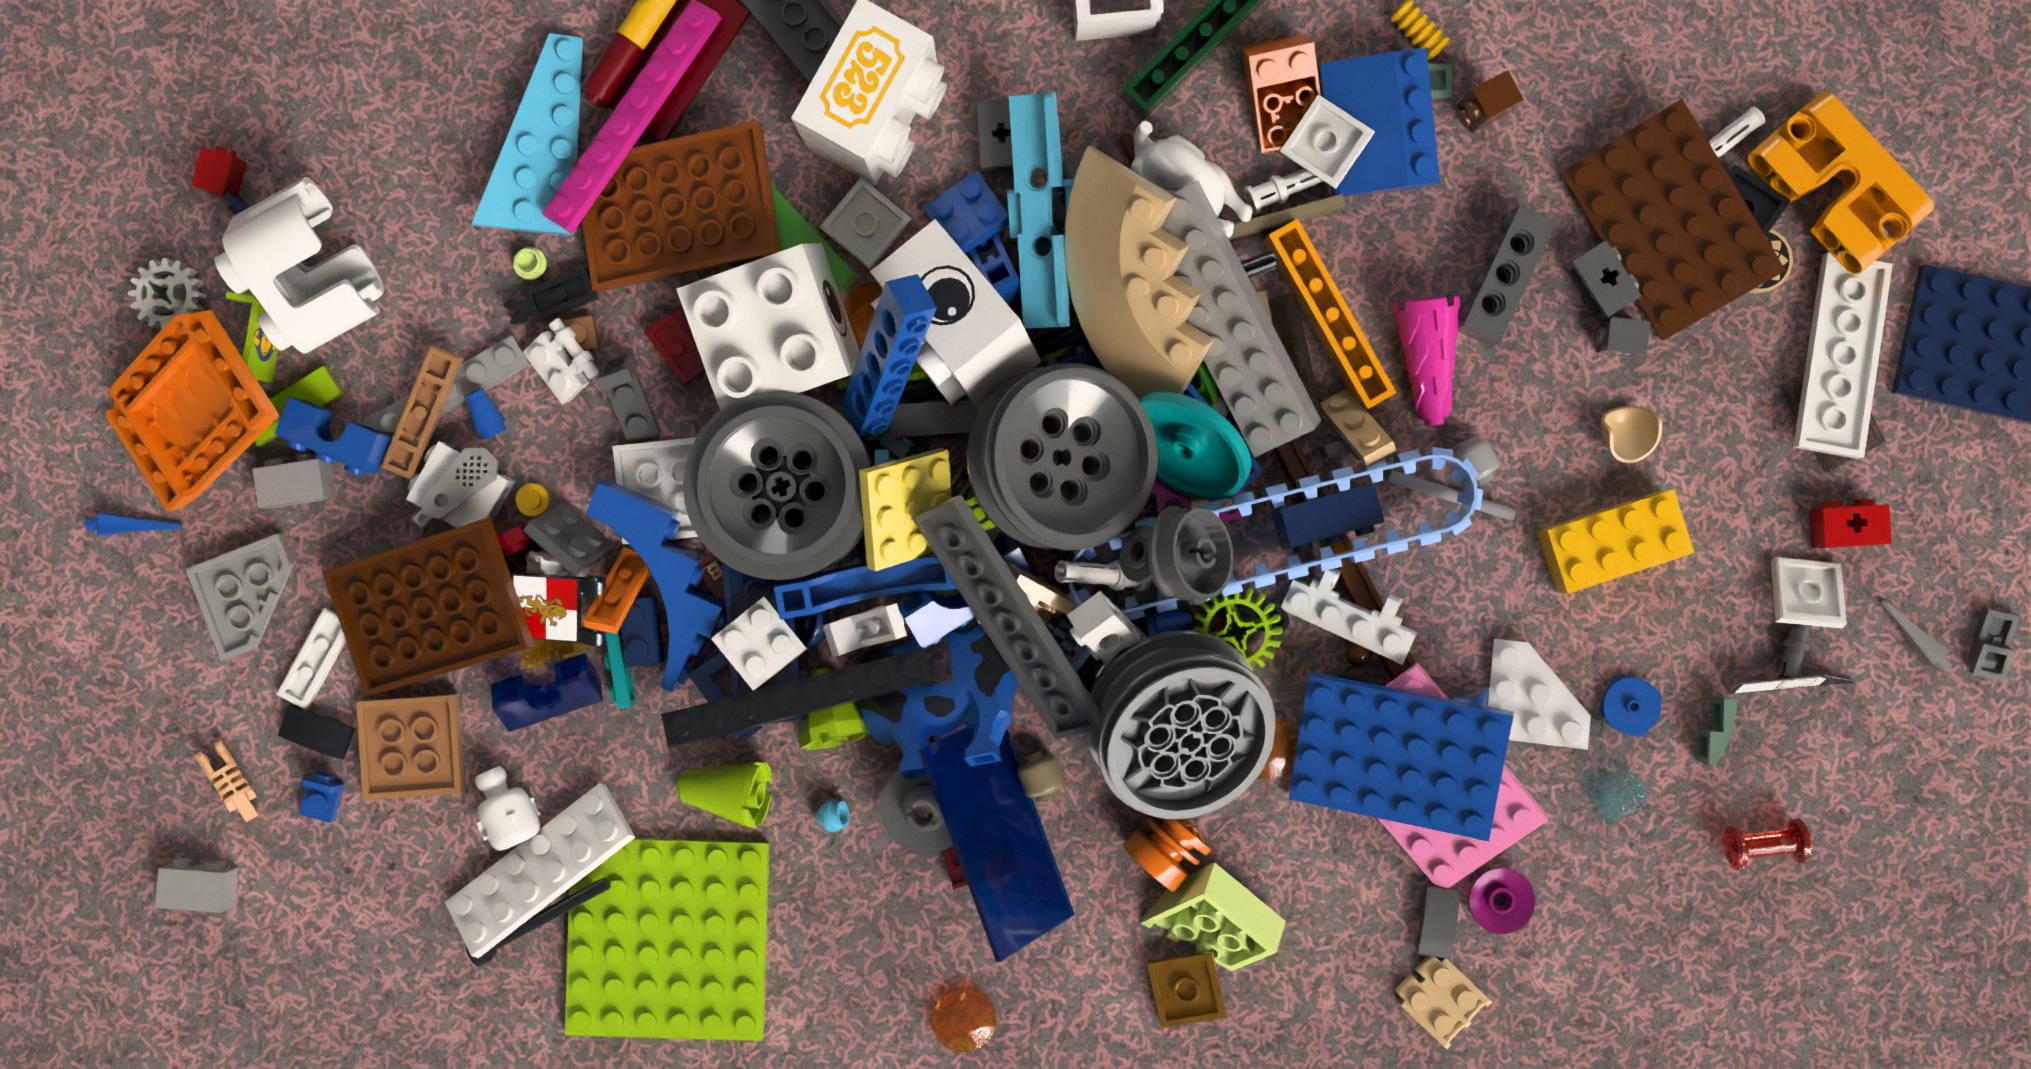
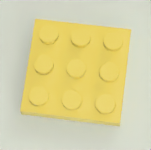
M938 448L859 470L867 568L878 571L934 553L912 517L921 510L952 498L949 450Z

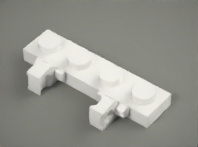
M1337 569L1326 570L1321 582L1313 579L1312 583L1309 584L1298 578L1292 580L1281 606L1284 611L1403 665L1417 635V632L1400 625L1403 619L1395 616L1403 599L1390 594L1382 612L1375 609L1372 612L1340 598V593L1333 591L1341 573Z

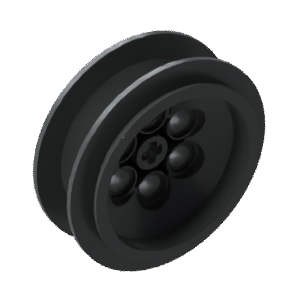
M772 391L753 394L741 398L719 411L703 427L695 439L684 471L683 489L686 510L690 522L702 543L714 556L729 567L741 573L762 579L785 580L821 572L839 562L853 549L864 534L859 470L872 467L873 463L863 440L857 435L854 428L837 411L825 403L793 392ZM773 447L778 452V460L773 465L767 466L762 462V453L765 449ZM800 452H809L812 457L811 465L807 469L799 470L795 465L796 456ZM748 474H754L758 480L757 488L752 492L746 493L741 485L742 479ZM780 479H783L784 482L790 481L791 486L786 489V496H783L780 492H775V488L779 487L778 481ZM815 482H820L825 488L824 496L818 501H812L808 496V488ZM767 505L771 511L770 519L766 523L760 524L755 520L754 512L758 506ZM793 509H800L804 514V522L797 528L791 527L787 520L788 514Z

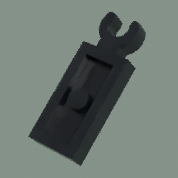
M583 267L525 289L523 291L526 300L510 299L504 303V306L507 309L519 307V316L511 319L510 322L513 325H522L527 322L530 315H533L536 322H541L599 300L596 291H592L588 269Z

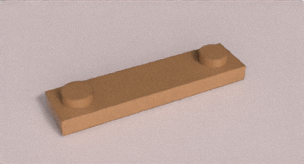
M429 345L381 463V468L410 480L417 474L464 358L437 346Z

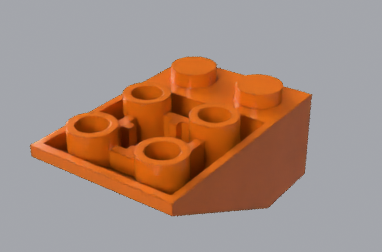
M1306 34L1241 48L1244 77L1261 153L1282 149L1318 94L1320 95L1315 44Z

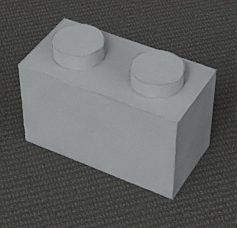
M315 454L296 456L297 462L286 464L285 459L264 461V467L252 469L258 508L273 509L336 499L330 463L315 458Z
M190 858L172 859V863L158 868L155 908L215 913L227 911L235 907L238 868L226 867L225 861H206L205 865L193 864V859Z

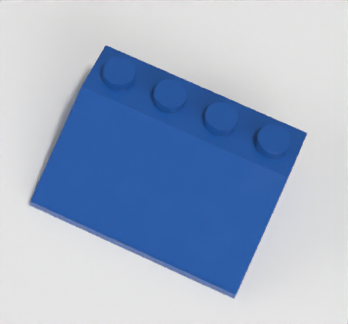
M1426 48L1392 51L1318 65L1321 96L1375 132L1338 187L1335 189L1331 186L1332 196L1343 194L1344 197L1419 189L1440 183Z

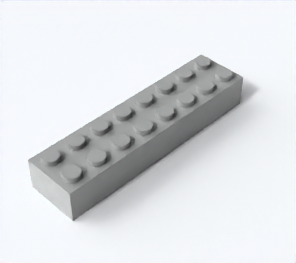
M1199 180L1172 193L1177 199L1161 228L1190 245L1173 274L1202 292L1186 322L1215 339L1206 353L1204 361L1254 457H1257L1313 431L1321 422V418Z

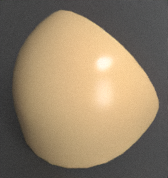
M1635 406L1614 408L1602 416L1600 425L1601 435L1606 447L1617 460L1625 463H1634L1650 455L1658 445L1662 434V419L1659 414L1647 408Z

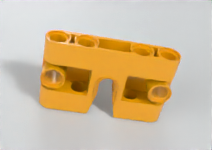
M1820 92L1747 156L1749 165L1768 186L1789 198L1791 202L1813 192L1830 178L1835 177L1842 181L1844 186L1843 192L1826 207L1810 232L1852 274L1862 273L1896 242L1903 239L1913 227L1934 209L1932 200L1852 113L1829 92ZM1791 130H1794L1797 133L1798 138H1796L1792 134ZM1882 227L1888 231L1889 236L1883 232Z

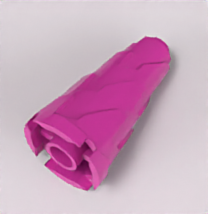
M1446 295L1405 299V308H1401L1400 300L1392 301V314L1395 316L1398 336L1403 347L1406 368L1411 382L1415 413L1418 414V419H1424V425L1444 424V418L1449 417L1450 412H1452V376L1455 368L1458 311L1461 310L1460 295L1451 296L1452 304H1447Z

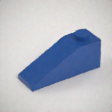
M996 233L969 252L977 269L1008 306L1012 307L1022 302L1021 283L1000 237Z

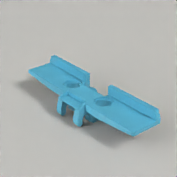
M1056 93L1009 96L1015 190H1007L1010 238H1018L1024 328L1070 326L1069 285L1066 276L1064 253L1065 234L1060 235L1059 226L1053 225L1052 198H1057V187H1065L1067 214L1069 196L1074 179L1063 180ZM1036 168L1043 169L1047 175L1045 185L1040 188L1034 186L1031 181V174ZM1041 236L1048 238L1051 243V250L1046 256L1038 254L1035 248V243Z

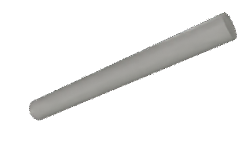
M1392 469L1388 473L1387 482L1459 505L1462 504L1457 502L1458 492L1462 491ZM1482 498L1481 508L1478 510L1513 521L1516 515V508Z

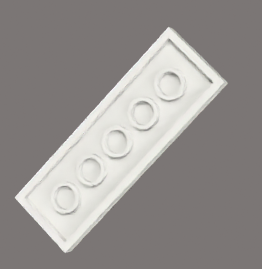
M1828 252L1822 255L1794 448L1855 459L1864 458L1893 264L1874 261L1862 273L1852 274L1831 253Z
M602 783L597 784L540 828L538 834L522 842L445 902L471 956L481 957L635 838L606 785Z

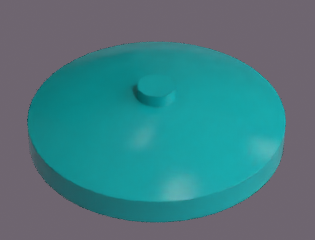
M1159 391L1148 393L1139 398V405L1143 409L1145 408L1155 432L1158 452L1157 480L1179 493L1202 500L1227 499L1235 495L1242 488L1250 474L1251 458L1241 435L1228 420L1208 405L1179 393Z

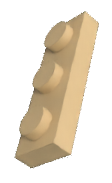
M1347 388L1318 404L1323 416L1366 467L1396 451L1394 441Z

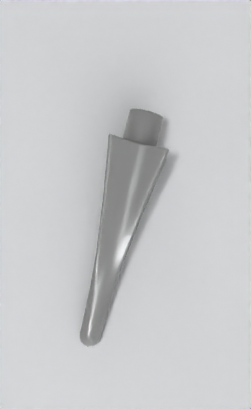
M1884 599L1881 601V606L1900 628L1924 666L1932 664L1941 673L1947 671L1952 666L1945 657L1950 652L1949 649L1912 623L1888 600Z

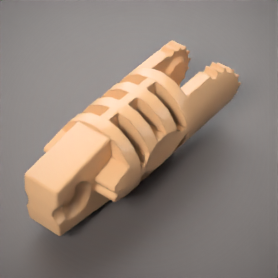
M221 739L215 742L214 745L218 755L227 764L226 766L214 772L206 754L200 751L194 754V757L209 781L218 791L228 811L231 812L237 808L244 820L248 822L258 816L250 802L257 795L243 777L239 766Z

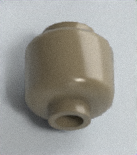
M1042 750L1025 755L1023 757L1025 763L1017 768V774L1025 795L1029 798H1035L1036 802L1060 794L1059 788L1064 785L1065 781L1057 758L1051 754L1043 755Z

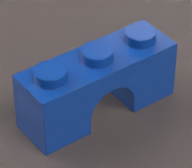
M288 398L275 431V435L287 439L285 445L300 451H305L306 448L316 452L315 458L332 464L337 460L345 464L344 470L359 476H363L365 472H379L392 436L364 424L348 422L343 435L335 440L330 433L333 411L304 399Z

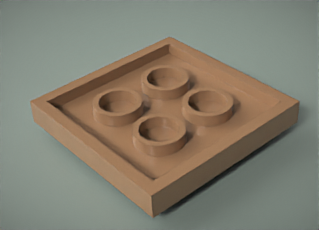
M459 694L362 700L356 702L362 800L450 795L465 792Z

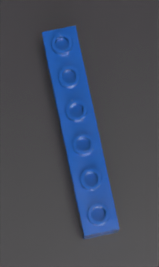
M918 274L885 282L841 404L859 437L867 434L877 435L888 429L937 307Z

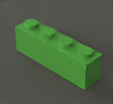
M771 184L782 251L800 244L822 243L839 294H841L857 279L855 273Z

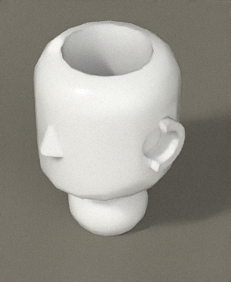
M500 766L475 777L476 787L484 792L487 799L481 802L477 808L479 822H476L483 840L488 839L491 846L499 851L513 847L538 834L540 830L538 816L541 815L534 803V797L529 798L526 791L520 787L508 788L506 771Z

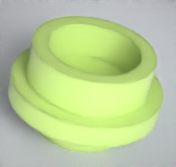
M524 247L514 257V270L520 277L526 280H535L545 273L547 259L539 249Z

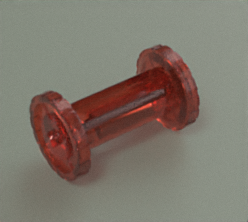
M1800 818L1790 819L1787 822L1786 830L1743 835L1739 827L1728 826L1724 831L1725 853L1729 864L1734 870L1745 869L1747 860L1750 858L1791 854L1798 863L1808 862L1811 858L1812 844L1807 826ZM1787 839L1788 845H1783L1780 840Z

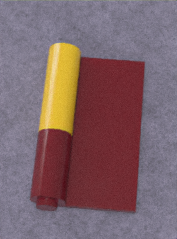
M637 0L580 87L585 91L582 97L598 108L603 103L614 111L691 0ZM696 0L718 12L722 20L644 131L660 141L668 140L749 18L750 10L734 0Z

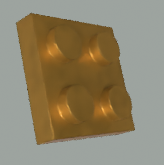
M1213 950L1148 961L1147 966L1161 1029L1226 1018L1227 1012Z

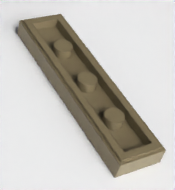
M1343 194L1250 219L1247 222L1234 224L1233 234L1228 239L1230 242L1277 230L1297 218L1302 223L1338 213L1346 205Z

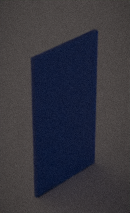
M967 726L918 750L996 962H1001L1071 918L1075 913L1034 801L1025 795L1017 774V768L1020 766L1008 730H1005L999 746L1002 761L971 767L964 759L963 751L971 742L974 729Z

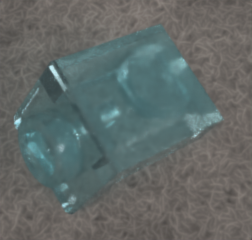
M1633 771L1626 773L1623 780L1595 790L1591 795L1607 825L1642 812L1649 797L1645 783L1641 779L1637 780Z

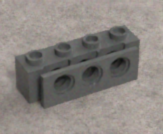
M1521 205L1511 212L1507 211L1503 215L1498 225V230L1500 231L1484 255L1485 262L1481 271H1478L1472 280L1469 288L1471 292L1467 301L1462 303L1461 310L1458 311V332L1490 347L1500 343L1556 224L1555 221ZM1511 240L1518 245V252L1511 248ZM1496 270L1503 273L1505 277L1504 283L1496 277ZM1483 299L1489 302L1491 306L1490 313L1483 309Z

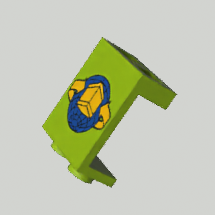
M250 289L240 294L227 292L226 299L252 306L242 358L257 381L272 383L278 349L267 338L258 320V315L266 310Z

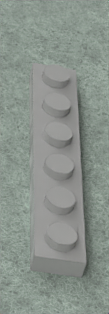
M514 335L507 337L461 364L440 417L466 403L465 395L481 388L485 392L531 365L523 354L524 350ZM409 395L359 424H364L393 436Z

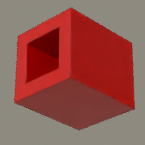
M216 146L215 151L201 147L191 186L222 197L226 191L238 196L247 163L236 158L237 152L234 150Z

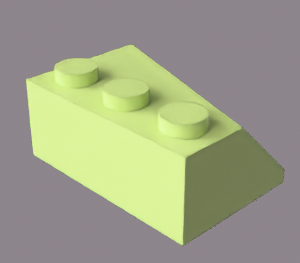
M1214 862L1189 874V877L1176 892L1167 889L1141 919L1140 923L1148 928L1156 924L1168 930L1167 938L1178 942L1180 939L1189 941L1196 945V952L1213 950L1215 962L1234 971L1275 954L1286 921Z

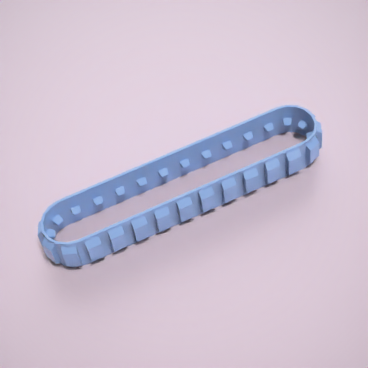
M1429 447L1425 456H1420L1418 449L1393 455L1394 463L1387 465L1385 458L1367 467L1364 463H1361L1362 472L1354 473L1351 466L1329 471V480L1323 482L1320 481L1319 475L1296 480L1297 488L1288 490L1285 483L1263 488L1264 497L1257 499L1254 498L1253 492L1232 496V505L1226 507L1221 506L1220 500L1201 504L1199 508L1207 509L1218 517L1220 512L1235 508L1239 509L1243 517L1252 514L1251 504L1271 500L1274 508L1285 506L1284 496L1303 491L1307 500L1317 498V487L1336 483L1339 491L1350 489V479L1369 475L1372 483L1383 481V470L1401 466L1405 474L1416 472V462L1431 459L1432 469L1443 470L1444 464H1448L1454 470L1450 476L1456 483L1461 481L1463 484V492H1458L1457 502L1462 503L1459 512L1456 513L1453 510L1444 515L1447 523L1432 529L1429 521L1418 523L1417 533L1399 537L1396 529L1386 531V541L1366 545L1363 538L1352 540L1353 549L1333 554L1331 547L1328 546L1320 548L1319 558L1301 562L1297 554L1288 556V566L1268 570L1265 563L1254 565L1255 574L1235 579L1232 572L1230 580L1221 594L1224 597L1243 592L1242 584L1253 582L1255 588L1275 584V575L1285 573L1288 580L1309 575L1308 567L1317 565L1319 571L1342 567L1341 559L1350 557L1353 563L1375 558L1374 550L1381 548L1383 553L1388 555L1408 550L1407 542L1413 540L1417 546L1440 542L1441 533L1444 532L1451 536H1456L1472 524L1469 517L1473 514V511L1480 510L1483 490L1477 489V482L1475 480L1479 473L1467 458L1460 460L1453 458V450ZM1150 517L1135 521V527L1144 525L1152 527L1155 519ZM1131 531L1122 532L1108 542L1112 550L1122 548L1121 538L1128 536ZM1093 547L1074 550L1077 555L1071 562H1076L1081 554L1088 561L1097 554ZM1074 582L1069 583L1071 591L1067 596L1074 601L1075 606L1073 608L1076 609L1091 595L1086 588L1077 591ZM1157 590L1158 599L1137 603L1135 596L1125 598V607L1119 609L1130 620L1145 617L1143 609L1156 606L1158 613L1176 609V601L1179 599L1173 596L1166 597Z

